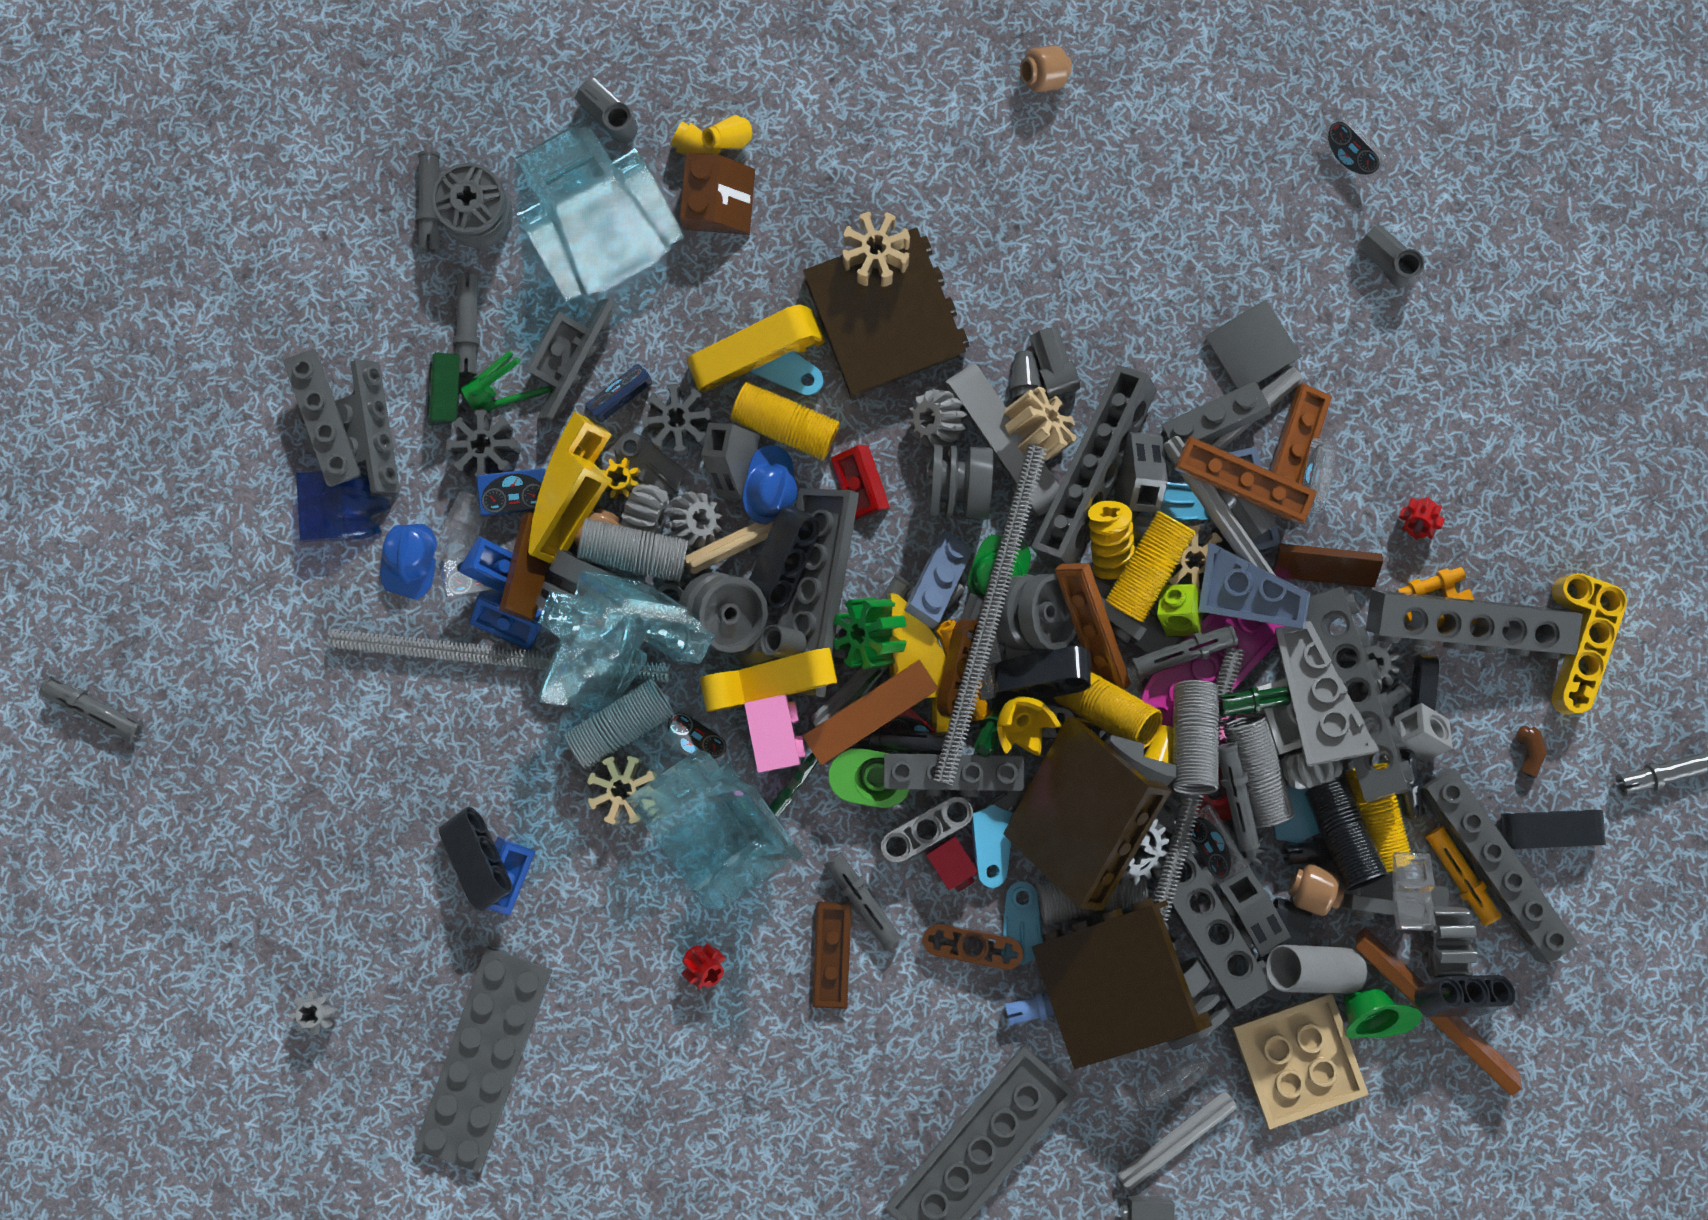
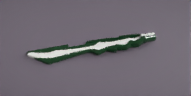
M889 666L881 667L868 678L851 703L870 692ZM813 752L810 753L784 789L777 794V797L767 810L774 816L779 817L818 763Z

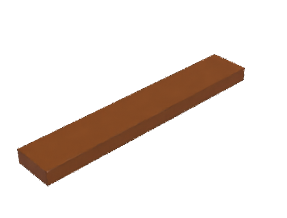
M1364 927L1356 935V950L1416 1006L1415 991L1418 987L1425 985V983ZM1460 1016L1428 1017L1509 1095L1513 1096L1522 1089L1520 1073Z

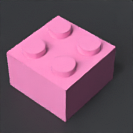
M781 695L744 703L758 773L802 765L800 758L807 757L802 735L796 736L794 724L800 723L795 701L789 702L787 695Z

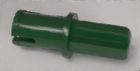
M1285 686L1259 691L1255 687H1250L1248 691L1221 694L1218 700L1219 711L1222 717L1242 713L1258 715L1261 709L1291 704L1290 691Z
M996 700L992 704L989 715L980 724L981 732L974 745L975 752L981 753L982 757H989L995 751L999 742L997 722L1004 704H1000Z

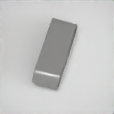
M955 796L942 801L888 832L881 841L882 854L891 862L899 863L905 861L966 826L973 817L971 804L968 800ZM960 802L964 805L966 809L964 819L959 822H953L948 818L947 808L951 803ZM930 819L935 823L936 832L933 837L922 839L918 836L916 830L921 820ZM899 836L905 840L906 849L902 855L892 856L887 852L886 844L891 837Z

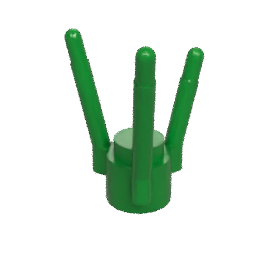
M508 351L480 375L470 380L469 384L462 387L461 390L474 411L483 407L484 410L490 412L500 406L551 392V387L546 386L493 400L497 392L492 383L520 363V359L515 358L504 365L513 356L512 351Z

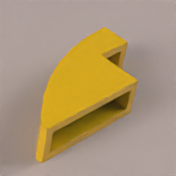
M575 411L566 425L548 464L537 497L531 525L528 553L551 564L558 548L566 551L569 550L585 519L589 517L611 481L594 463L612 434L601 424Z
M887 593V599L895 602L889 617L903 615L907 624L906 627L892 630L893 636L901 641H906V647L904 652L891 653L895 663L889 665V679L920 659L940 689L947 658L940 643L926 624L904 610L907 602L900 595ZM938 689L926 697L931 698L932 728L936 732H947V728L950 727L948 725L952 722H950V719L942 717L938 712ZM954 699L952 701V706H956L954 705L956 702Z

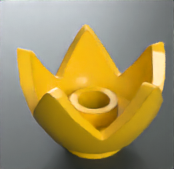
M1017 697L1009 700L1003 706L997 722L998 737L1005 754L1011 750L1013 743L1026 751L1040 756L1042 729L1061 727L1055 714L1042 701L1030 697Z

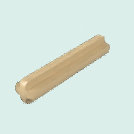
M754 522L686 555L684 561L686 569L690 574H696L766 540L773 522L767 525Z

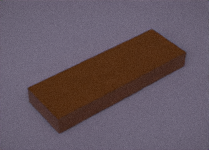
M529 512L522 514L499 607L500 611L526 621L535 619L538 607L535 604L537 595L541 594L548 562L531 556L528 553L534 515Z
M1279 543L1272 571L1279 578L1375 588L1383 564V557L1380 553Z
M817 901L813 1007L847 1009L852 903Z

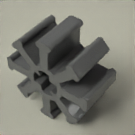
M669 384L667 389L671 396V405H665L658 399L655 393H652L647 402L652 410L656 409L662 416L647 417L643 415L642 424L647 433H650L651 430L662 429L656 438L653 437L651 439L653 445L658 450L664 452V447L674 436L676 442L674 451L678 457L688 456L684 436L689 435L697 441L700 448H703L706 433L698 431L693 425L713 423V417L709 408H706L705 411L693 412L699 404L704 403L700 392L694 388L691 389V395L681 404L680 395L682 391L679 385ZM680 414H683L682 417L685 423L681 427L676 424V427H673L671 417L677 415L679 418Z
M475 410L474 413L477 416V430L475 431L469 428L470 425L462 417H459L453 423V426L458 431L468 436L467 441H452L449 438L446 440V449L454 456H457L458 453H466L458 462L455 461L453 463L461 473L469 476V472L477 465L475 477L490 474V463L493 461L499 465L498 469L502 473L513 471L514 467L507 460L503 461L499 455L500 452L520 454L521 445L514 437L501 440L509 431L512 432L514 430L502 416L498 417V421L491 429L490 421L493 418L486 410ZM483 440H486L490 447H485L484 453H481L477 446H482Z
M1426 907L1424 914L1426 915L1427 922H1421V933L1424 934L1427 942L1425 946H1422V958H1428V967L1426 968L1428 975L1435 978L1472 976L1471 963H1477L1478 953L1471 946V940L1477 937L1475 925H1469L1470 910L1462 907Z

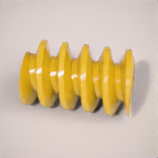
M1101 501L1092 505L1088 510V517L1090 518L1089 528L1091 530L1090 540L1092 541L1091 551L1093 552L1092 562L1094 563L1093 573L1101 579H1118L1127 565L1126 563H1128V560L1134 553L1133 551H1135V546L1133 545L1132 511L1128 506L1117 501Z

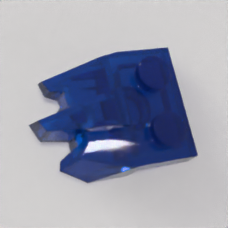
M322 471L296 473L300 541L360 540L382 533L380 524L372 522L371 517L373 514L390 509L391 506L387 498L370 496L371 489L367 475L361 473L355 479L330 487L326 484Z

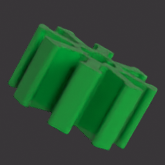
M875 597L846 601L844 605L849 613L836 614L833 621L834 625H839L847 630L846 636L833 639L836 650L850 649L844 663L849 667L862 666L863 669L894 664L895 660L892 659L891 653L904 652L906 641H901L893 636L892 630L907 626L903 615L889 617L895 602L890 599H876Z

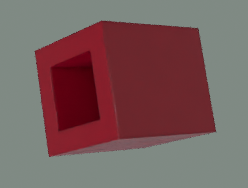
M952 836L925 854L948 891L955 888L957 892H960L975 882L972 876L978 873L956 836Z

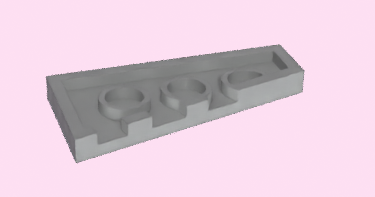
M1311 621L1306 622L1305 628L1290 626L1275 628L1307 767L1379 753L1374 739L1371 738L1364 720L1355 708L1347 692L1348 690L1342 679L1338 676L1331 662L1332 660Z

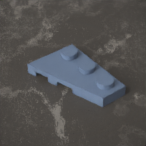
M1209 543L1198 612L1305 628L1311 593L1213 543Z

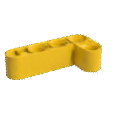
M794 305L692 354L686 359L698 391L706 392L791 351L803 353L807 351V347L815 344L816 347H819L826 340L813 309L803 305Z
M1576 573L1556 580L1551 591L1552 597L1557 604L1583 614L1577 654H1565L1551 699L1554 708L1561 714L1567 715L1587 712L1593 706L1627 606V597L1621 588L1588 575ZM1569 582L1574 584L1577 589L1575 599L1568 594L1567 586ZM1602 594L1609 599L1608 610L1601 606L1600 597ZM1591 626L1595 627L1598 631L1599 638L1597 642L1592 641L1590 638L1589 630ZM1581 658L1588 664V671L1585 675L1581 673L1578 667ZM1569 693H1572V697L1577 699L1576 704H1573V700L1569 698Z
M830 648L807 651L745 669L720 672L699 678L706 712L739 708L746 702L781 695L789 696L837 683Z

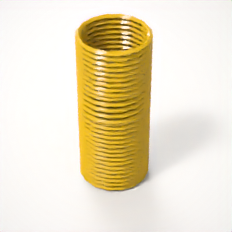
M749 381L745 382L742 386L730 415V419L734 423L737 422V424L746 426L750 430L759 432V434H765V437L768 436V438L771 437V439L778 442L781 441L782 444L785 443L789 447L792 446L793 449H799V452H805V454L818 458V460L821 459V461L826 458L840 426V422L836 421V419L833 420V418L830 419V416H824V414L815 412L813 409L810 410L809 407H802L801 404L798 405V402L790 401V399L777 395V393H771V390H765V388L756 386Z
M1157 511V514L1153 517L1152 523H1150V526H1148L1144 533L1145 535L1142 536V540L1138 543L1139 547H1136V550L1133 551L1134 553L1105 599L1113 607L1140 622H1144V619L1148 616L1147 613H1150L1149 610L1155 604L1154 601H1157L1156 598H1159L1158 595L1164 589L1163 586H1166L1165 583L1171 577V572H1174L1175 565H1178L1177 561H1180L1181 556H1183V553H1185V550H1187L1191 543L1190 541H1192L1196 534L1194 530L1160 511Z
M1091 672V686L1086 691L1054 697L1057 703L1085 720L1093 722L1095 726L1097 725L1109 734L1144 743V748L1153 742L1162 725L1163 717L1160 710Z
M1379 763L1373 766L1376 770H1384L1388 767L1389 763ZM1355 769L1346 771L1344 774L1351 788L1350 790H1352L1358 808H1360L1361 815L1366 822V826H1368L1367 829H1369L1372 839H1374L1373 842L1377 846L1376 848L1383 859L1382 862H1384L1387 872L1413 866L1414 862H1412V855H1410L1412 852H1410V845H1408V838H1406V831H1404L1405 825L1403 824L1401 811L1398 807L1397 795L1383 798V800L1367 802L1364 799Z

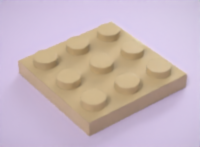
M1324 993L1231 1026L1268 1129H1273L1369 1095L1349 1038L1345 1035V1027L1332 993Z

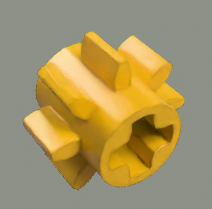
M624 458L621 464H616L612 459H609L610 466L606 471L601 470L611 480L605 490L612 488L610 497L613 500L618 498L619 493L624 494L628 498L633 487L640 485L635 481L634 476L639 475L641 471L638 468L629 470L630 461L627 458ZM623 471L627 481L625 483L619 482L617 486V483L613 481L614 475L620 476Z

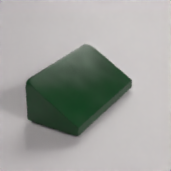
M435 352L430 359L427 405L428 425L452 423L457 419L460 357L457 354Z

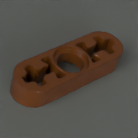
M962 619L955 624L952 631L937 698L938 712L944 718L953 719L951 715L955 709H953L952 701L953 699L956 701L957 693H960L958 688H955V684L961 685L960 682L962 681L958 676L957 667L962 660L966 662L969 659L968 655L970 654H963V649L972 651L970 647H972V640L975 638V630H978L976 626H978L979 620ZM968 631L972 633V639L967 637Z
M944 923L931 925L923 935L925 949L934 956L1004 970L1016 968L1023 958L1021 943L1010 936ZM937 930L944 931L943 937L954 940V932L961 933L962 935L957 943L958 953L951 952L953 947L951 944L945 943L940 949L934 948L935 943L929 940V936L935 935ZM970 936L978 937L983 943V951L977 956H970L963 949L964 940ZM988 939L996 940L993 948L1004 949L1006 943L1012 944V950L1018 952L1017 957H1011L1009 962H1003L1001 954L992 953V960L985 959L989 950Z

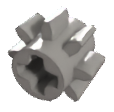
M312 990L307 994L308 1001L302 997L294 1000L298 1008L289 1017L296 1018L299 1024L296 1029L297 1031L310 1028V1033L314 1036L319 1034L320 1025L324 1028H329L333 1025L332 1021L328 1018L331 1013L338 1011V1009L330 1007L327 1002L330 999V994L317 998L316 990ZM315 1006L317 1008L315 1012L317 1018L312 1020L309 1017L312 1012L310 1007Z

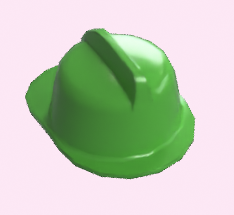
M852 748L841 752L832 761L829 768L828 781L832 791L840 799L851 803L877 808H890L900 804L907 797L910 789L884 788V756L889 753Z

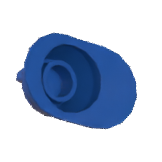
M774 445L761 447L754 453L749 464L742 494L744 510L748 516L759 524L767 525L774 522L777 514L783 507L793 506L798 492L791 456L781 447Z
M425 524L396 525L386 535L382 546L380 568L381 583L385 591L417 600L423 597L431 588L435 574L437 539L433 531Z

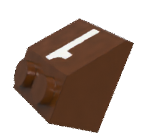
M686 153L680 221L683 230L750 235L755 169L721 155Z

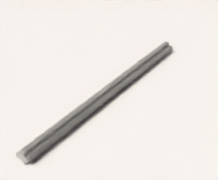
M1028 444L1023 468H1021L1022 472H1020L1021 476H1019L1011 509L1009 510L1010 513L1008 514L1009 517L1003 531V538H1001L1002 542H1000L998 555L996 556L997 559H995V567H993L991 580L989 581L990 584H988V592H986L984 605H982L984 609H981V617H979L978 626H976L978 630H975V638H973L972 647H970L972 651H969V659H967V664L965 665L967 668H964L966 672H963L964 676H962L961 685L959 686L961 689H958L960 693H957L958 697L954 704L956 706L953 707L955 709L951 715L953 719H950L952 723H949L948 726L950 727L947 728L946 734L949 736H945L947 740H944L943 743L945 744H943V749H941L944 753H940L942 757H939L940 761L937 763L940 766L936 767L939 770H935L937 774L934 775L935 778L933 780L953 786L949 782H954L951 778L956 777L952 775V773H957L953 769L958 770V767L954 765H959L956 762L960 761L957 756H962L958 753L963 752L959 748H964L960 743L965 744L961 739L966 740V737L962 735H967L964 731H969L965 726L970 727L966 722L971 723V720L967 718H972V716L968 714L974 713L970 711V709L975 710L971 705L976 706L972 701H977V699L973 697H978L975 692H980L976 690V688H981L977 684H982L978 680H983L979 675L984 676L981 671H986L982 668L987 667L983 663H988L984 658L989 659L985 654L990 655L987 650L991 651L992 649L988 646L993 645L989 642H994L990 637L995 638L991 633L996 634L993 629H997L994 625L999 624L995 621H1000L996 616L1001 617L997 612L1002 613L998 608L1003 609L1000 604H1005L1001 601L1006 600L1002 595L1007 596L1003 591L1008 592L1004 587L1009 588L1006 583L1011 582L1007 581V579L1012 578L1008 575H1013L1009 570L1014 571L1010 566L1015 567L1011 563H1016L1013 558L1018 557L1014 556V554L1019 553L1015 550H1020L1016 545L1021 546L1017 541L1022 542L1018 538L1024 537L1020 533H1025L1021 531V529H1026L1022 525H1027L1023 520L1028 521L1024 517H1029L1025 513L1031 512L1027 510V508H1032L1028 504L1033 505L1029 500H1034L1030 496H1035L1031 492H1036V490L1032 488H1037L1034 483L1039 484L1035 481V479L1040 480L1036 475L1041 476L1037 471L1042 472L1038 467L1043 468L1040 463H1044L1041 459H1046L1042 455H1047L1043 451L1048 450L1040 446Z
M329 630L328 646L330 648L332 646L333 648H346L347 650L349 648L353 650L354 648L356 651L357 649L359 651L367 650L368 652L371 650V652L375 651L376 653L384 652L386 654L388 652V654L392 653L395 655L396 653L398 655L405 654L406 656L409 654V656H422L423 658L426 656L427 658H443L444 660H460L462 662L464 660L466 662H481L491 665L494 663L495 665H511L512 667H528L530 669L532 667L534 669H549L551 671H566L627 679H652L657 682L666 683L670 679V664H668V667H666V664L662 667L661 663L659 666L657 663L653 666V662H651V665H649V662L645 665V661L642 664L640 661L636 664V661L632 663V660H630L628 663V660H626L624 663L623 659L621 662H619V659L615 662V658L612 661L609 658L607 661L606 657L603 661L602 657H600V660H598V657L594 660V656L591 659L587 656V659H585V655H583V658L579 655L577 658V654L574 657L570 654V657H568V654L564 656V653H562L560 656V653H558L556 656V652H553V655L549 652V655H547V651L545 654H543V651L539 654L538 650L536 653H534V650H532V653H530V650L526 653V649L523 652L522 649H519V652H517V648H515V651H513V648L509 651V647L506 650L505 647H502V650L498 647L497 650L496 646H494V649H492V646L488 649V645H485V648H483L484 645H481V648H479V644L477 647H475V644L472 647L471 644L466 646L467 643H464V646L460 643L458 646V642L455 645L454 642H451L450 645V641H447V644L443 641V644H441V640L438 643L437 640H434V643L433 640H430L429 643V639H426V642L422 639L420 642V638H417V641L416 638H413V641H411L412 637L409 640L405 637L403 640V637L399 639V636H396V639L395 636H392V639H390L391 635H388L387 638L386 635H383L382 638V634H379V637L378 634H375V637H373V633L370 636L369 633H366V636L365 633H362L361 636V632H358V635L357 632H354L352 635L353 631H349V634L348 631H345L344 634V630L341 633L340 630H337V632L336 630H332V632Z
M1226 648L1227 651H1224L1226 655H1223L1221 671H1219L1218 679H1216L1217 683H1215L1219 687V695L1234 693L1230 690L1235 689L1232 687V685H1236L1233 681H1237L1234 677H1238L1235 673L1240 672L1236 669L1241 668L1238 664H1242L1239 660H1243L1240 656L1243 657L1244 655L1241 652L1245 651L1235 648ZM1220 711L1218 718V727L1219 730H1223L1222 728H1220V726H1224L1223 724H1221V722H1225V720H1222V718L1226 717H1222ZM1201 794L1183 795L1182 803H1180L1181 808H1179L1180 811L1178 812L1179 815L1177 820H1175L1176 824H1174L1173 836L1170 838L1171 841H1169L1167 857L1164 858L1162 874L1159 876L1160 879H1158L1157 891L1154 893L1155 896H1153L1154 904L1167 900L1168 905L1160 908L1162 917L1166 921L1168 919L1165 916H1169L1166 912H1170L1171 910L1168 908H1172L1169 903H1173L1170 899H1174L1171 895H1175L1176 893L1173 890H1177L1174 886H1178L1175 882H1179L1176 877H1181L1178 873H1182L1179 869H1183L1180 865H1184L1181 860L1185 861L1182 856H1187L1184 854V852H1188L1185 848H1189L1186 843L1190 844L1187 839H1192L1188 835H1193L1190 833V831H1194L1191 827H1195L1192 822H1196L1193 818H1198L1195 814H1199L1196 810H1200L1197 806H1201L1198 801H1202L1199 797H1204Z

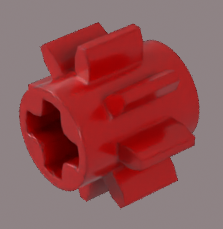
M1412 497L1408 506L1403 507L1399 518L1405 521L1401 530L1407 531L1416 540L1425 537L1432 539L1436 529H1441L1445 518L1439 516L1442 505H1437L1429 497L1418 500Z
M706 943L704 947L701 945L693 946L684 955L682 962L687 968L681 974L690 984L693 983L698 989H701L702 986L711 987L721 980L724 968L720 963L726 958L717 948L714 949L709 943Z

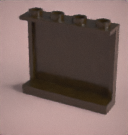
M917 227L908 230L910 235L909 249L897 250L904 254L906 252L909 253V264L906 271L902 273L901 269L887 263L889 270L893 271L891 285L881 286V276L878 268L872 269L867 286L859 284L857 282V270L861 269L863 263L850 267V270H846L843 264V255L803 270L805 283L852 401L864 397L865 392L957 357L960 360L965 359V348L969 347L968 338L963 328L957 329L953 317L957 316L956 308L951 297L945 299L941 286L945 285L943 275L938 266L933 268L929 258L933 254L931 245L926 235L920 236ZM876 244L874 249L870 246V253L877 255L878 250L882 253V246Z
M1067 717L1064 724L1060 727L1051 748L1043 758L1036 775L1027 787L1020 804L1012 814L1003 834L1078 908L1103 910L1172 790L1163 782L1148 780L1091 731L1093 722Z
M1152 897L1131 904L1133 912L1123 915L1121 908L1102 914L1103 922L1093 925L1091 919L1071 925L1072 933L1063 935L1062 930L1059 929L1041 935L1043 943L1031 946L1074 1070L1195 1034L1212 1026L1207 1011L1200 1014L1197 1013L1162 917L1160 908L1168 905L1167 900L1156 904L1153 903Z

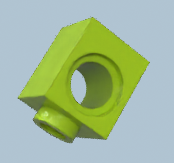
M1196 585L1163 586L1164 589H1162L1159 595L1157 616L1166 636H1193V634L1201 632L1203 612H1198L1200 595Z

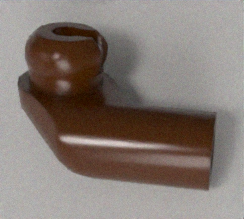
M1521 726L1517 731L1516 740L1520 744H1525L1527 755L1520 772L1529 777L1537 778L1547 754L1541 731L1536 727Z

